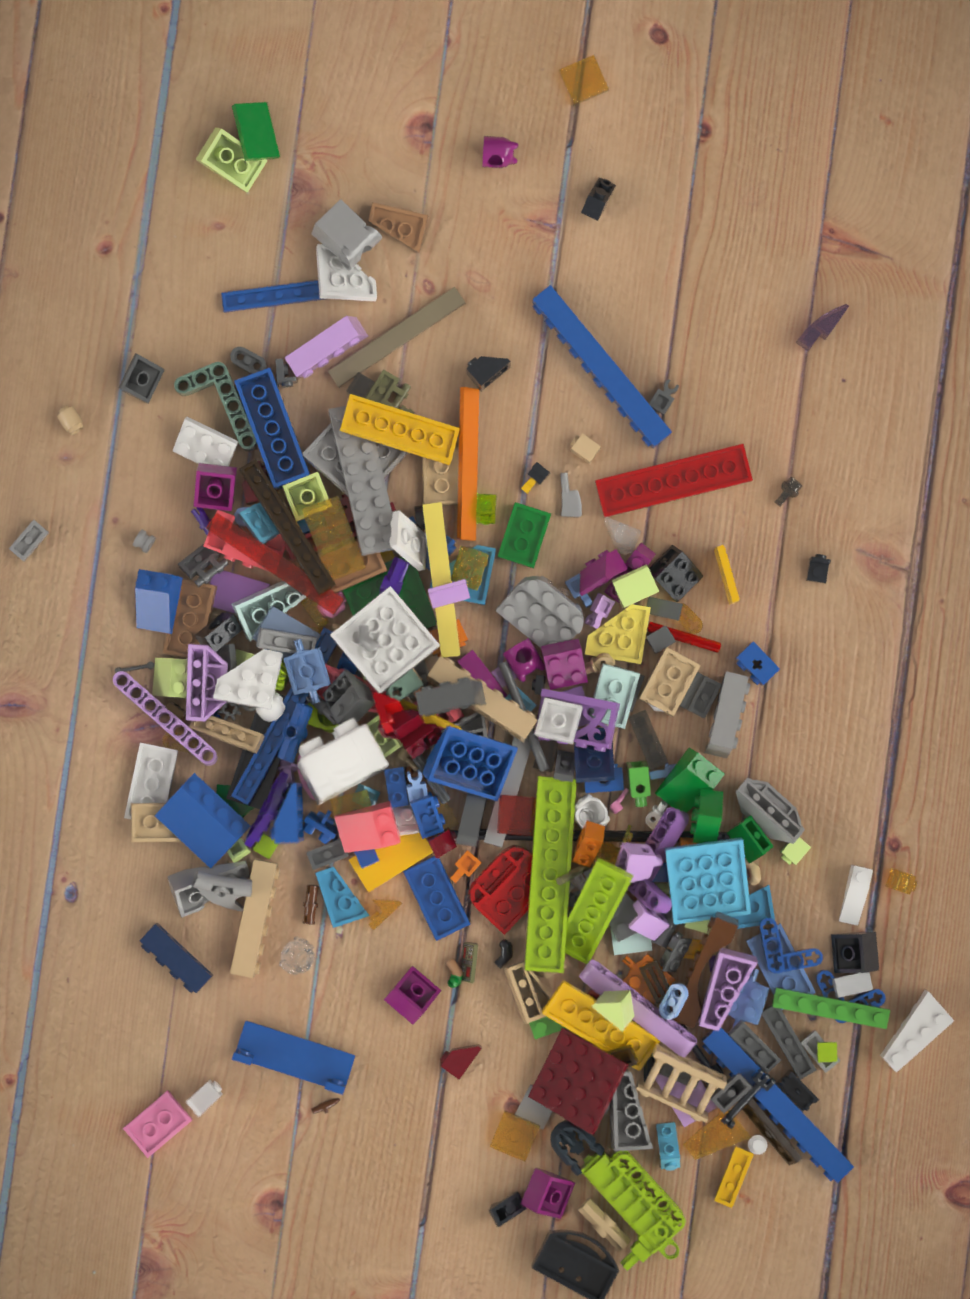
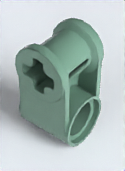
M411 669L387 689L386 696L401 701L424 684L415 671ZM399 690L400 693L394 696L392 694L393 691Z

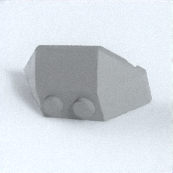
M747 778L736 790L741 812L746 817L751 815L769 838L794 844L804 832V827L801 825V819L796 807L768 782Z

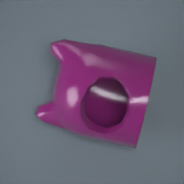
M484 136L482 167L504 168L508 165L516 164L518 160L514 157V149L518 148V143L512 142L505 137Z
M529 638L503 653L511 669L521 682H525L526 675L536 669L545 670V665Z

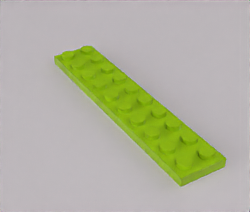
M538 776L524 970L564 973L570 880L559 885L556 879L571 871L577 783L576 779H573V782L553 779L554 777Z

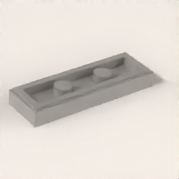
M260 628L256 647L294 654L297 651L293 641L302 639L304 650L315 649L317 638Z

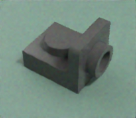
M275 359L278 385L293 387V384L297 383V378L285 377V375H289L288 364H284L283 359Z

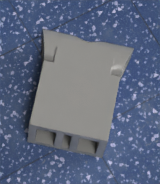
M341 199L315 223L311 233L336 257H339L342 265L347 270H351L361 260L362 253L371 250L382 239L381 234L377 230L366 226V223Z

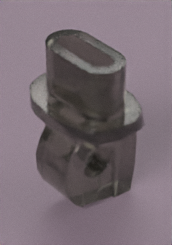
M790 477L787 482L784 481L781 488L783 492L776 499L775 503L781 507L789 496L797 497L802 485L793 477Z

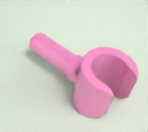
M625 788L619 798L610 805V809L614 814L623 809L620 802L623 801L630 791L629 789Z

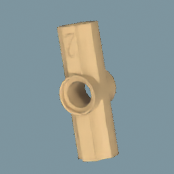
M590 1198L578 1209L592 1224L595 1231L603 1238L605 1237L619 1252L631 1241L617 1226V1222L606 1211L603 1212Z

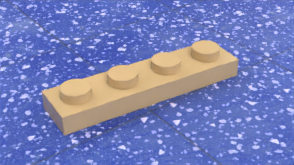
M210 716L206 721H191L189 726L195 732L256 754L265 737L261 733L214 716Z

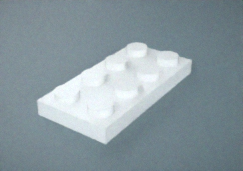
M140 743L124 818L131 819V803H167L179 750Z

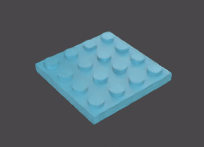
M742 838L665 848L674 925L709 920L711 916L715 917L717 911L730 917L751 914Z

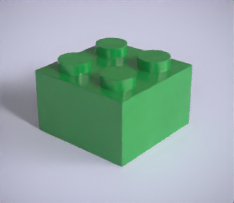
M700 788L699 796H695L694 807L696 809L692 810L691 821H694V823H691L690 834L693 835V843L717 841L722 821L723 792Z

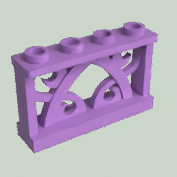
M542 689L536 727L544 698L576 705L579 703L582 704L584 717L591 722L584 728L576 731L573 741L576 742L575 746L587 748V745L595 746L594 750L603 752L606 751V748L611 749L620 703ZM589 708H593L595 710L592 714L596 716L595 718H592L588 715L587 711ZM608 709H610L609 725L607 726L601 721L606 715ZM598 725L602 726L606 731V737L601 741L594 739L595 733L601 735L600 730L596 728ZM587 734L589 741L577 738ZM538 737V739L550 741V739ZM557 741V743L568 745V743Z

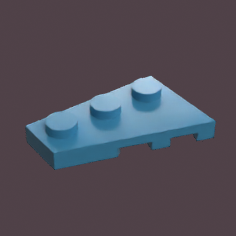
M334 867L315 873L332 928L370 916Z
M770 885L749 894L751 914L732 917L739 920L737 929L759 926L760 921L766 917L775 920Z

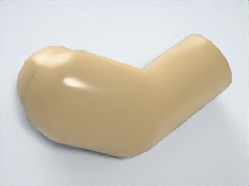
M745 858L746 869L749 870L748 883L755 886L761 880L760 867L754 862L749 864Z

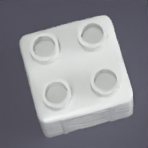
M355 718L334 728L332 734L335 739L324 745L319 736L299 747L300 750L298 752L301 758L297 766L307 782V786L317 805L379 774L389 765L379 745L375 742L369 727L366 724L358 726Z

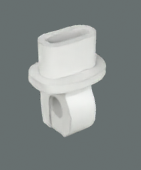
M664 800L658 806L654 805L652 807L653 811L649 812L646 816L645 822L652 830H654L668 806Z

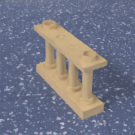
M656 1043L653 1049V1057L656 1061L645 1083L640 1080L637 1081L636 1090L644 1097L650 1096L691 1115V1118L698 1122L704 1121L707 1123L708 1112L704 1110L715 1089L721 1088L724 1090L727 1084V1076L687 1057H681L674 1051ZM667 1063L674 1069L661 1091L652 1085L662 1065ZM684 1071L690 1074L691 1078L681 1098L678 1099L670 1095V1092L680 1072ZM703 1080L708 1082L709 1086L698 1107L687 1103L697 1082Z

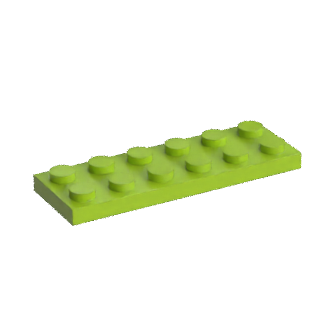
M598 858L567 919L565 954L588 964L634 875Z

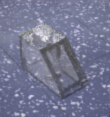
M606 517L604 524L614 547L618 548L617 551L622 554H632L641 530Z

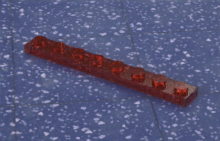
M216 513L206 527L208 531L332 615H335L345 600L331 589L319 595L303 570L220 514Z

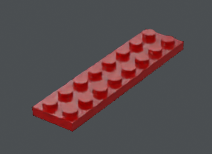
M744 444L598 479L595 480L603 516L606 518L752 482L753 479Z

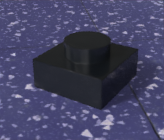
M536 675V679H533L532 690L535 691V695H541L542 689H545L546 676Z

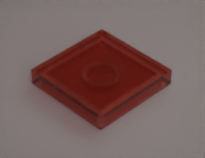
M500 795L497 833L533 836L536 798Z

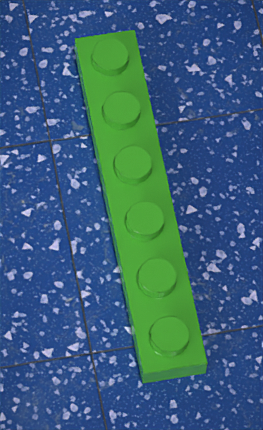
M778 987L775 988L772 1007L883 1029H887L890 1009Z

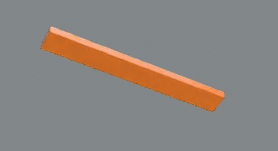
M460 387L457 540L476 541L479 389Z

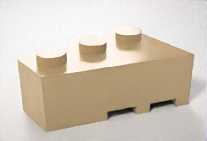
M519 962L503 969L523 1023L528 1024L546 1017L542 1014V1010L552 996L533 971L524 970L525 962Z

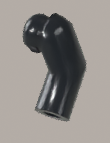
M506 939L500 941L501 956L494 961L500 969L513 957V945Z

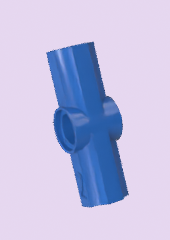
M297 702L290 722L283 728L284 739L277 755L278 758L294 762L300 743L306 739L308 734L306 727L313 711L311 706Z

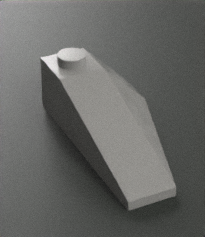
M246 861L214 865L211 869L208 866L186 869L167 876L181 918L200 911L205 907L204 904L210 901L197 888L192 887L196 871L238 879L250 877Z

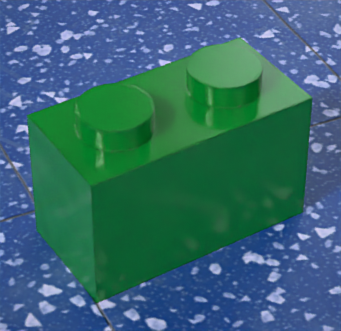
M751 815L737 823L727 832L731 839H743L744 854L749 864L765 855L774 847Z

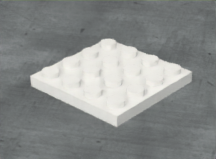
M391 586L330 635L374 689L381 694L399 680L401 676L413 669L440 647V644ZM360 625L369 626V636L379 642L378 650L368 651L360 645Z

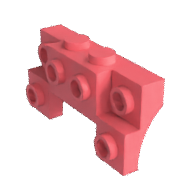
M217 510L204 547L224 554V558L235 562V559L243 561L242 565L253 569V566L276 574L285 550V541L281 535L278 534L277 537L260 546L256 540L230 531L236 516Z

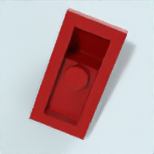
M378 692L372 693L381 725L387 734L393 732L392 723H395L392 714L402 711V705L397 699Z

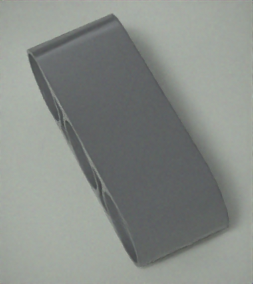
M471 793L467 794L456 844L476 848L487 798Z

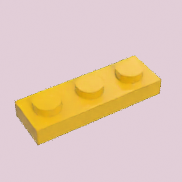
M735 1146L714 1201L733 1208L754 1153Z

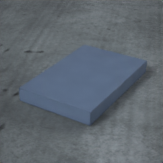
M271 606L252 639L257 641L260 628L313 636L317 638L316 643L321 634L276 607ZM276 651L283 653L284 658L293 655V653Z

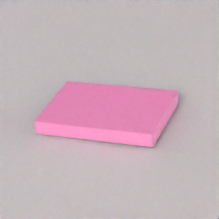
M167 1090L123 1129L148 1158L193 1119Z

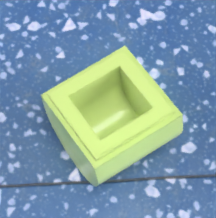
M240 837L227 853L235 863L251 853V851Z

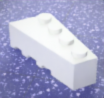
M924 990L880 1056L895 1072H898L953 1023L954 1020L929 991Z

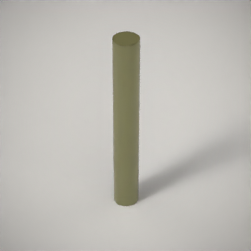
M594 859L590 868L581 865L556 879L557 884L562 885L593 868L597 860Z

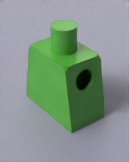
M646 760L626 762L631 798H635L636 807L647 806L646 797L651 796L649 769ZM642 784L641 788H636L637 785Z

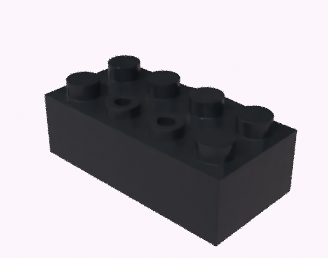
M549 1230L532 1262V1269L587 1299H605L619 1272L614 1258L600 1242L589 1235L573 1230ZM575 1235L589 1240L597 1245L606 1254V1257L601 1258L592 1248L583 1243L568 1240L566 1236ZM561 1267L564 1268V1271L562 1272L559 1271V1268ZM577 1277L582 1278L580 1281L576 1280Z

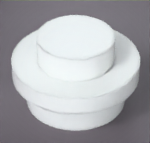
M754 1135L748 1141V1148L754 1154H762L767 1149V1141L761 1135Z

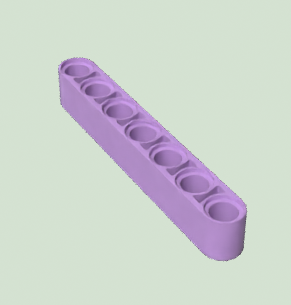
M120 671L113 676V684L119 691L206 766H212L216 763L218 756L215 750L177 716L166 709L161 702L129 674ZM126 677L127 683L123 686L118 685L119 678ZM140 689L142 692L141 696L133 698L132 692ZM149 702L156 703L155 709L151 711L146 709V705ZM164 714L170 715V720L167 723L160 721L161 716ZM177 727L185 729L181 736L175 735ZM193 739L199 741V745L196 748L189 747V742ZM206 752L213 753V758L210 761L203 759V755Z
M590 960L580 973L581 980L600 995L604 991L631 990L634 1018L632 1020L679 1056L686 1057L696 1045L697 1039L694 1035L676 1021L664 1019L660 1015L659 1008L599 962Z

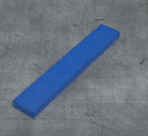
M318 280L221 293L224 313L325 300L319 296Z

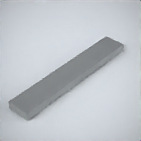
M515 737L513 738L512 746L518 747L499 799L495 801L484 843L501 848L503 846L531 749L527 738L524 742Z

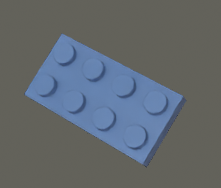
M781 923L777 924L783 954L794 952ZM770 928L767 929L768 935H764L765 939L767 937H776L775 933L771 934ZM760 933L746 940L753 956L757 958V964L773 995L776 987L809 994L816 993L804 968L783 973H773L768 969ZM775 940L767 942L768 950L774 951L777 948ZM779 952L768 954V957L772 956L774 960L771 967L777 970L778 966L781 965V962L776 960V956H780ZM793 955L790 957L789 962L792 966H797L800 960L797 955Z

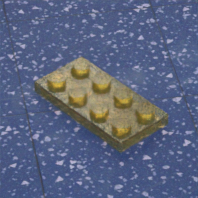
M338 496L302 509L321 562L333 580L366 568Z

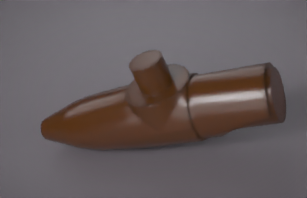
M336 1098L325 1101L311 1108L312 1113L317 1114L324 1111L326 1114L328 1109L336 1105L340 1099Z

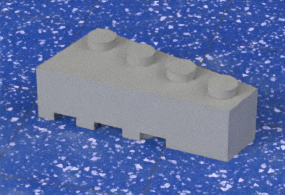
M725 672L717 700L719 703L713 716L715 721L708 736L711 739L704 753L727 759L732 749H736L738 738L735 735L736 731H740L742 720L739 717L741 712L744 713L746 702L743 701L744 695H748L750 684L747 683V676Z

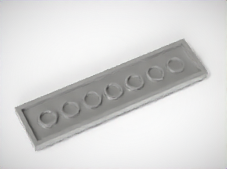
M346 406L329 409L328 413L361 555L394 550L390 547L389 542L393 514L376 442L339 431Z

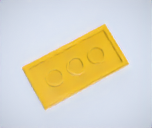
M420 833L400 836L401 843L375 849L380 861L364 869L361 868L356 855L350 858L349 862L367 891L370 892L433 853L427 839H422Z

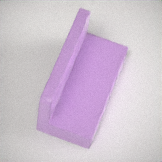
M465 579L428 589L433 608L470 599Z
M640 900L633 904L638 916L629 924L630 929L654 941L670 926L663 913L648 909Z

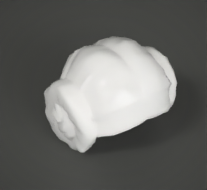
M587 794L575 803L574 820L581 829H583L586 821L603 826L607 825L610 821L607 808L600 799Z

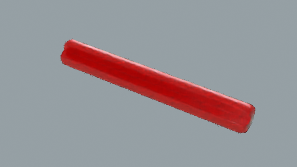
M649 622L647 631L654 633L664 627V625ZM668 627L673 638L677 641L713 652L720 651V642Z

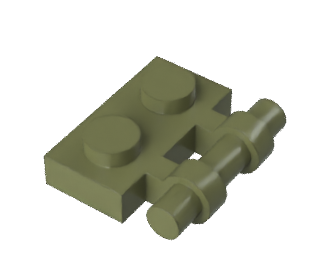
M383 369L365 399L400 409L398 407L403 399L408 397V391L411 386L404 383L402 388L397 387L400 379ZM392 392H395L398 395L393 403L387 401Z

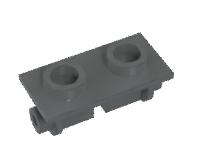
M680 932L673 934L668 945L672 951L666 949L660 959V966L663 967L662 971L676 972L685 953L689 949L692 939L683 938L684 935Z

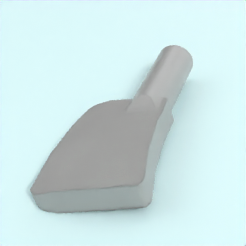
M560 473L562 487L561 516L580 517L582 515V504L579 492L577 490L570 491L568 473Z

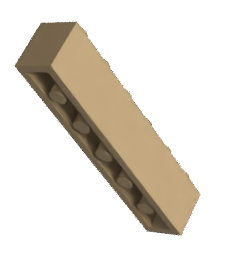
M440 657L427 675L426 680L437 687H440L439 684L443 682L457 683V679L469 677V680L482 682L486 705L480 706V704L468 707L518 740L525 741L537 722L536 716L528 710L523 711L515 701H508L503 698V694L498 690L489 689L483 680L474 679L466 669H459L454 666L455 663L449 658L445 657L443 659Z
M254 859L250 876L252 880L251 897H246L230 974L254 978L255 974H259L261 963H258L259 955H263L265 944H262L263 936H267L269 925H266L267 917H271L273 906L269 905L271 898H275L277 887L273 886L275 879L278 880L281 868H277L278 863Z

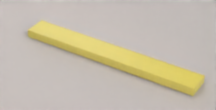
M442 502L423 504L433 588L451 583ZM454 603L437 607L435 611L441 657L460 656Z

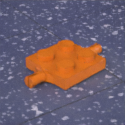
M647 953L641 960L635 963L626 955L622 962L630 969L622 981L654 1004L656 1001L639 968L653 962L655 959ZM652 966V969L666 994L667 989L657 969L655 968V966ZM646 969L645 972L657 996L661 997L662 995L660 994L649 970ZM662 971L671 986L676 979L669 972Z

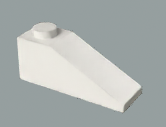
M851 865L839 917L840 922L858 926L871 882L872 869Z
M209 1080L186 1103L200 1116L223 1094L221 1092L222 1088L216 1081L212 1082Z

